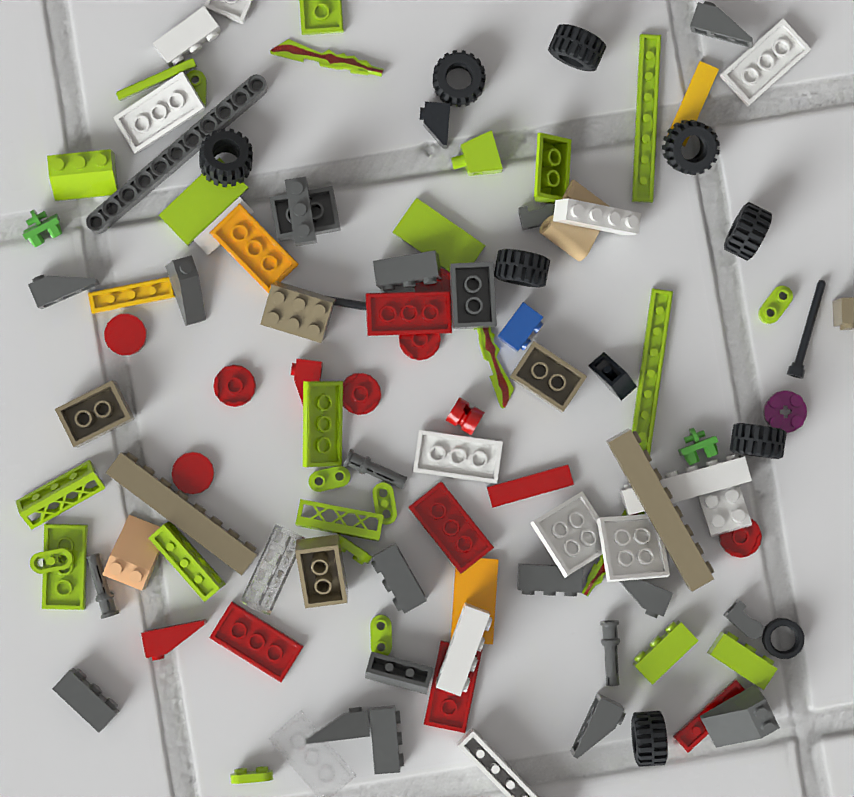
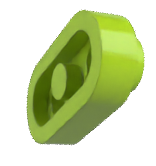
M192 70L186 76L206 107V77L201 71ZM194 77L199 78V81L196 84L192 83V79Z
M778 286L773 289L758 311L759 319L763 323L772 324L778 321L793 300L791 289L787 286ZM781 292L786 294L785 300L780 299L779 294ZM768 309H771L774 314L772 317H769L767 315Z
M336 466L313 472L308 482L312 490L322 492L347 485L351 475L346 467ZM338 472H341L344 475V478L341 481L336 479V474ZM317 477H321L323 479L322 485H317L315 483V479Z
M382 482L374 487L372 494L376 514H382L384 510L390 511V517H384L383 524L388 525L395 521L397 509L392 486ZM381 489L387 490L386 497L379 495Z
M339 534L341 551L343 553L346 551L352 553V559L361 565L364 562L369 564L373 556Z
M66 548L39 552L31 557L30 567L38 574L64 570L73 564L74 556ZM61 555L66 556L67 560L65 563L60 561ZM40 559L45 560V566L42 567L39 565Z
M380 614L376 615L370 624L371 651L388 656L392 650V623L389 617ZM383 622L385 628L382 630L378 629L377 623ZM383 643L386 648L380 651L377 645Z
M268 766L256 767V771H247V768L234 769V773L230 774L231 783L243 784L273 780V770H268Z

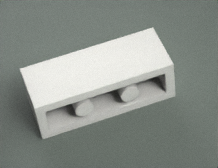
M203 6L153 42V45L168 66L172 67L184 62V57L188 54L198 52L202 48L201 45L206 41L211 42L216 39L221 30Z

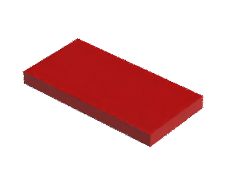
M451 291L365 294L367 336L452 333Z
M442 481L408 507L460 574L494 548Z
M233 601L209 637L279 682H282L304 647Z
M441 640L424 725L465 733L482 650L481 652H476L475 657L478 661L474 672L470 671L468 674L470 683L467 691H462L461 696L436 688V680L450 642Z

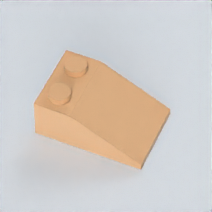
M129 514L102 575L141 591L145 590L160 554V551L150 541L149 537L160 526Z

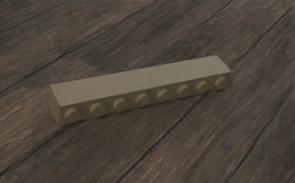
M626 429L608 439L606 442L688 589L693 592L714 580L712 576L714 569L709 561L705 562L701 555L704 552L698 542H693L691 536L694 534L688 524H683L681 520L683 514L677 505L673 506L670 500L673 496L667 487L663 488L660 483L662 476L657 468L653 469L649 462L652 459L646 449L644 451L641 449L639 443L642 441L637 432Z
M121 452L106 471L107 475L241 576L246 572L258 556V553L255 552L257 548L248 541L243 543L238 539L240 535L231 528L227 531L221 526L223 524L221 520L215 516L210 518L205 514V508L198 503L193 505L188 501L189 497L180 490L176 492L170 488L172 484L163 477L158 479L154 476L155 471L146 464L143 467L137 463L138 458L132 453L128 452L125 454Z

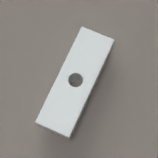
M241 197L235 200L194 239L208 256L220 245L209 232L239 203L251 215L254 213Z

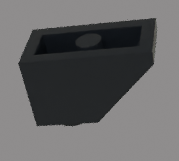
M425 101V107H420L419 120H424L423 126L443 149H447L450 103Z
M605 352L588 365L606 387L621 401L637 387L628 373Z

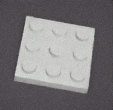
M583 491L530 523L564 577L569 576L602 555L597 524L599 516Z
M647 514L600 517L597 519L607 582L662 578L670 575L665 546Z

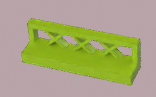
M88 460L16 500V505L20 516L32 530L104 490L105 485L96 474L92 462ZM92 480H95L98 484L92 488H85V485ZM70 492H78L75 498H66ZM53 502L59 503V506L55 509L48 508V505ZM33 513H41L40 517L33 521L28 517Z
M300 499L295 524L299 527L379 542L384 515ZM304 505L313 506L317 514L311 518L302 517ZM317 507H319V508H324V509L319 512V510L317 509ZM328 509L334 510L338 518L332 522H327L321 514ZM338 511H340V512H345V513L340 516V514L338 513ZM351 513L355 514L359 522L353 526H348L342 518ZM358 515L366 517L361 520V518ZM320 516L322 520H317L315 518ZM370 517L379 519L377 531L367 529L363 522ZM341 520L343 524H338L336 522Z
M170 521L163 524L149 537L150 541L204 602L226 585L223 579Z

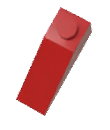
M296 359V363H292L291 375L294 376L302 404L303 381H321L323 362Z
M203 619L143 631L141 636L145 657H152V661L164 659V654L172 651L207 623V620Z

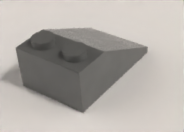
M756 685L749 687L700 716L716 748L762 739L780 728L766 698Z
M599 693L596 694L570 750L573 757L578 759L612 732L617 724H622L626 713L623 712L624 708L620 703Z

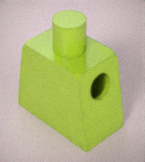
M492 130L461 144L462 155L451 157L453 169L466 167L468 176L501 173L503 170Z

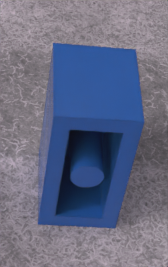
M523 302L497 338L516 352L519 349L524 351L531 342L528 339L531 333L537 334L544 323L541 322L543 316Z

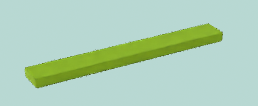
M639 35L631 202L653 203L661 35Z
M654 288L651 289L631 430L632 432H637L642 441L639 443L643 451L646 449L649 455L651 452L673 291Z

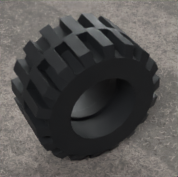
M560 24L555 31L548 51L554 58L570 67L582 71H596L605 52L606 44L598 36L583 28L569 24Z
M454 50L452 54L446 53L443 58L438 60L433 72V88L442 102L446 101L450 103V106L453 104L456 107H461V105L468 106L472 101L474 103L478 96H481L486 74L479 58L476 59L472 53L466 54L464 50L462 52ZM456 68L464 69L471 75V84L464 89H454L447 83V74Z
M683 120L681 123H675L673 129H668L669 135L663 138L666 142L665 145H662V150H665L663 156L668 160L667 163L673 169L684 174L696 175V173H705L704 169L709 170L712 168L710 164L712 162L716 163L717 159L714 157L720 153V150L717 149V146H720V142L716 140L718 136L715 132H712L713 129L710 126L695 120ZM696 135L700 141V150L694 158L687 160L681 152L682 144L687 137Z
M225 128L220 129V132H217V130L212 131V136L209 134L205 136V141L202 140L199 151V165L203 176L206 175V180L209 182L213 180L216 186L222 184V187H227V184H231V187L236 186V182L241 184L244 182V178H248L252 170L253 151L252 145L246 136L242 137V133L239 131L234 133V129L225 131ZM220 153H231L237 159L231 163H222L215 157Z
M751 202L746 203L741 208L728 232L724 243V250L746 261L751 259L766 236L772 221V213Z
M502 249L497 254L494 277L511 284L536 288L546 286L550 260L543 255L528 251Z
M736 423L733 424L730 451L742 455L780 459L784 455L787 432L775 427Z
M661 711L634 712L631 719V735L634 758L638 767L665 765L668 758V742L665 720Z

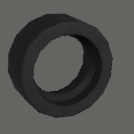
M777 618L765 626L762 634V643L770 655L779 659H790L801 652L804 646V633L796 622L787 618ZM787 626L794 631L796 638L791 649L779 651L772 645L771 635L777 627Z

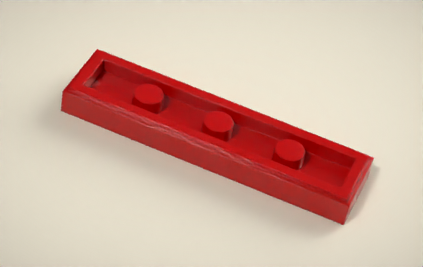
M564 465L489 486L487 491L493 508L572 486L574 483L569 465Z
M736 679L733 680L673 737L689 753L708 735L700 716L745 689Z

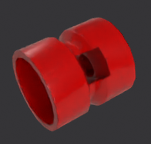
M459 397L446 421L454 426L460 425L462 431L472 435L485 412L475 406L471 408L469 402Z

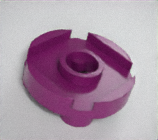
M780 391L773 394L766 401L763 415L770 427L780 428L790 433L803 426L807 417V407L800 395L792 391ZM784 406H787V409L791 411L787 418L780 414V410Z

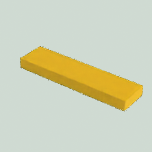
M699 61L670 127L671 129L674 128L673 125L675 123H681L683 120L697 121L719 71L718 68ZM689 137L684 140L682 146H686Z
M169 277L88 293L92 314L176 298Z

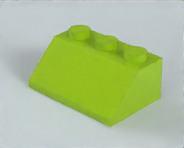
M541 132L537 134L534 199L536 202L555 204V200L563 198L569 186L572 139Z
M111 149L47 156L49 179L55 201L111 196L118 190L115 153Z

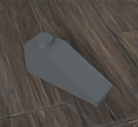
M707 1L697 3L690 25L691 32L749 48L753 47V38L721 9L716 7L714 3Z
M192 255L172 260L165 267L185 326L205 321L200 280Z
M40 275L33 278V282L28 284L37 307L44 309L95 287L100 283L95 278L45 277Z
M641 579L619 581L643 609H646L645 614L657 618L658 615L664 617L673 595L672 592Z
M362 707L349 708L348 713H343L304 739V743L313 744L370 737L368 712L362 711Z

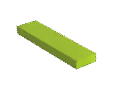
M188 59L119 90L116 95L122 101L167 81L181 72L185 73L196 68L197 65L194 59Z

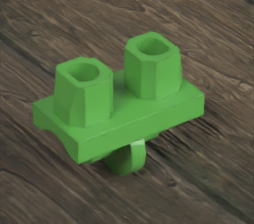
M35 210L30 211L32 217L26 220L28 226L36 224L24 230L22 235L25 240L29 239L34 247L45 242L41 232L46 229L52 238L61 235L62 229L59 224L60 218L58 214L41 221V219L47 217L45 211L39 214Z
M691 428L689 429L690 435L684 437L685 443L693 441L694 444L678 450L680 456H684L687 464L692 465L700 461L696 450L703 448L707 458L718 455L716 445L718 439L716 436H712L699 441V438L706 436L704 430L696 433L695 429Z

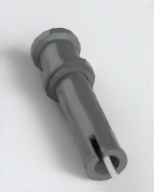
M350 449L343 464L344 467L354 468L360 474H370L400 489H403L407 480L406 476L372 462L368 456L363 457L354 453L353 449Z
M99 553L87 556L86 559L98 595L96 596V602H99L102 612L101 619L120 614L114 604V593L110 592L106 577L102 575L104 570Z
M600 621L603 631L601 643L605 650L606 686L620 685L617 645L620 643L617 633L619 621Z

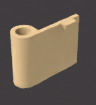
M574 179L571 180L562 198L608 206ZM554 215L545 219L539 229V233L577 261H582L588 255L600 230L554 222Z

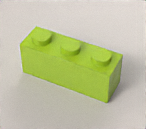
M679 620L676 623L674 621L671 622L664 629L666 631L664 635L655 637L649 643L651 647L646 652L642 650L634 657L635 662L633 665L652 685L699 641Z
M728 631L727 634L720 632L707 653L764 690L777 671V668L773 666L774 661L765 655L762 658L756 655L755 652L757 650L746 643L743 646L738 643L739 638Z

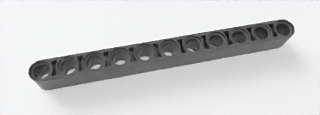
M258 74L250 76L91 212L86 219L87 227L97 234L103 233L200 151L202 140L205 141V136L208 134L212 136V131L217 130V132H220V129L228 127L262 98L268 89L264 77ZM259 81L263 83V87L260 90L252 89L254 82ZM240 95L247 97L246 102L243 104L236 103V99ZM223 109L231 110V114L227 118H222L220 112ZM208 122L215 124L214 129L210 132L204 130V126ZM197 136L199 138L196 145H189L188 140L190 137ZM175 150H182L181 158H172ZM160 163L166 164V170L163 173L156 171ZM149 177L150 184L142 187L140 185L141 179ZM127 191H134L133 199L128 201L124 199ZM112 204L118 205V211L115 214H109L108 212ZM101 218V226L93 228V220Z

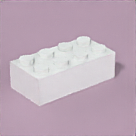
M464 603L436 680V688L461 696L462 691H467L470 683L468 674L470 671L474 672L478 661L475 657L476 652H481L485 642L484 637H482L484 630L489 631L492 623L489 611Z

